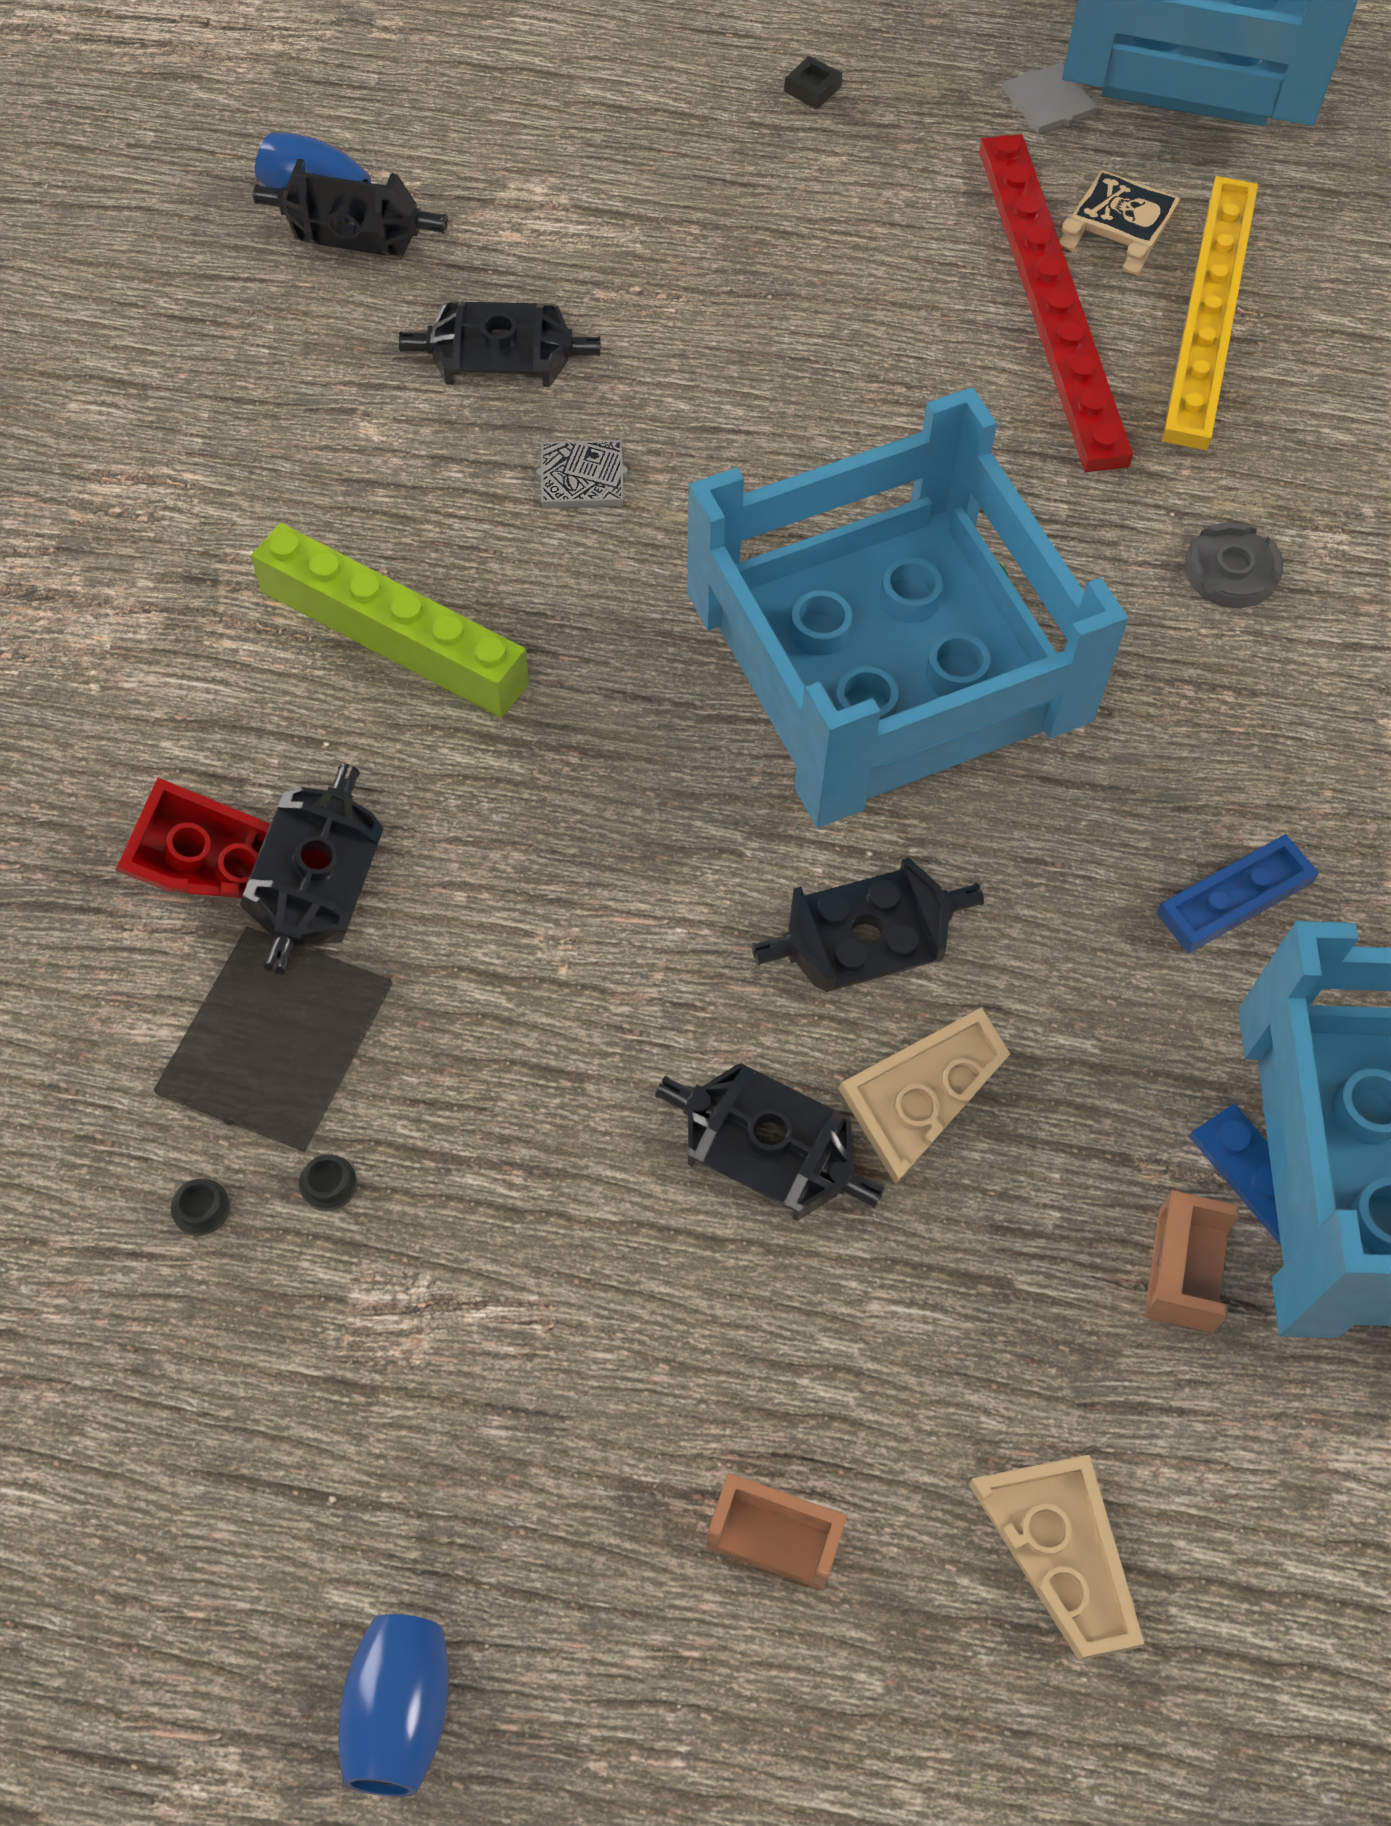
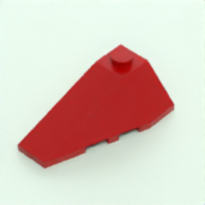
M157 777L115 871L167 892L242 899L271 823ZM309 849L301 853L302 861L312 869H323L330 864L328 857L320 850Z

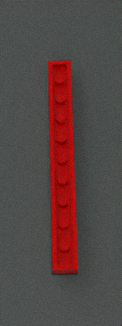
M1023 134L981 138L979 153L1084 472L1130 467L1133 453Z

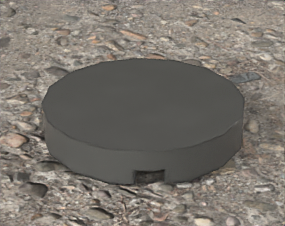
M1224 522L1210 525L1202 530L1200 536L1191 542L1185 556V574L1190 585L1204 599L1215 604L1240 609L1259 605L1272 596L1283 574V557L1277 544L1268 536L1265 540L1257 535V529L1247 524Z

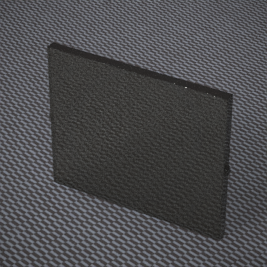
M246 926L156 1084L154 1092L156 1095L221 1119L226 1125L239 1126L305 1152L392 986V980L327 956L322 951H313L300 945L294 946L285 974H274L279 962L278 958L275 960L272 971L268 972L263 968V963L273 942L272 935Z

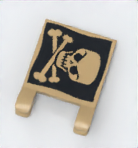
M1101 170L1072 216L1064 221L1062 226L1063 235L1059 242L1063 249L1074 252L1084 231L1087 230L1129 246L1127 249L1128 257L1122 267V271L1138 276L1150 251L1179 206L1181 198Z

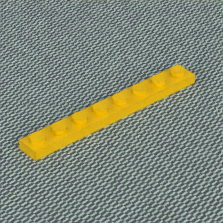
M1215 176L1162 442L1208 450L1214 428L1256 200L1257 183Z

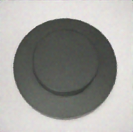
M321 1155L312 1159L304 1167L299 1178V1190L304 1201L310 1207L319 1211H334L345 1206L352 1199L357 1189V1176L354 1168L346 1159L337 1155Z
M194 1179L184 1183L177 1190L171 1202V1215L175 1224L180 1230L193 1236L208 1235L216 1231L224 1224L230 1212V1200L225 1189L219 1183L210 1179Z

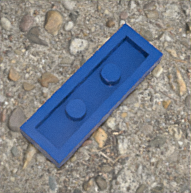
M1284 834L1160 904L1156 914L1189 954L1314 883L1319 872L1288 835Z
M1234 1103L1192 1131L1189 1138L1281 1246L1268 1142Z

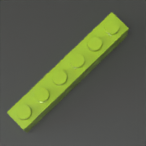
M281 522L251 554L262 593L500 718L504 717L530 684L526 648Z

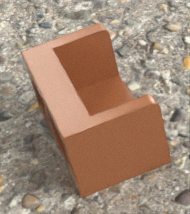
M1175 1190L1170 1191L1159 1209L1144 1317L1214 1333L1227 1318L1228 1310L1227 1304L1220 1303L1228 1232L1239 1218L1240 1206Z
M728 1473L707 1533L706 1548L823 1591L848 1515Z

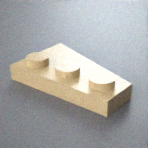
M981 1007L841 1082L838 1089L893 1182L896 1184L1008 1058L1010 1052Z
M1090 1455L972 1478L968 1485L1079 1661L1140 1648L1145 1644Z

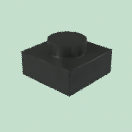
M808 56L785 77L784 92L818 109L841 88L843 73Z

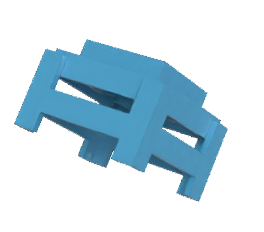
M1078 0L1062 80L1099 87L1104 86L1103 97L1265 126L1269 116L1272 119L1315 126L1357 0Z
M973 387L927 402L923 429L920 433L767 486L743 493L744 478L738 467L689 484L687 594L707 631L719 627L796 766L794 788L816 828L864 811L866 799L1043 731L1050 739L1095 721L1129 617L1102 577L1087 582L1085 591H1083L991 453L997 422ZM914 481L910 503L740 562L741 541ZM980 507L1066 637L1067 643L1064 651L1059 653L1055 651L976 529Z
M1296 921L1238 1008L1244 1060H1257L1283 1258V1267L1272 1277L1279 1337L1340 1338L1353 1325L1391 1326V1008L1311 1005L1322 989L1391 991V948L1354 947L1358 941L1356 923Z

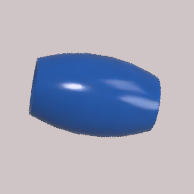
M269 133L263 140L255 161V176L267 187L280 189L286 187L297 159H304L306 173L371 183L370 175L350 156L323 141L297 133ZM342 216L345 221H352L349 218Z
M385 1614L373 1618L353 1656L345 1680L339 1711L338 1749L342 1780L346 1787L367 1794L390 1797H406L417 1793L436 1754L444 1727L449 1695L447 1648L443 1628L438 1623L411 1615Z

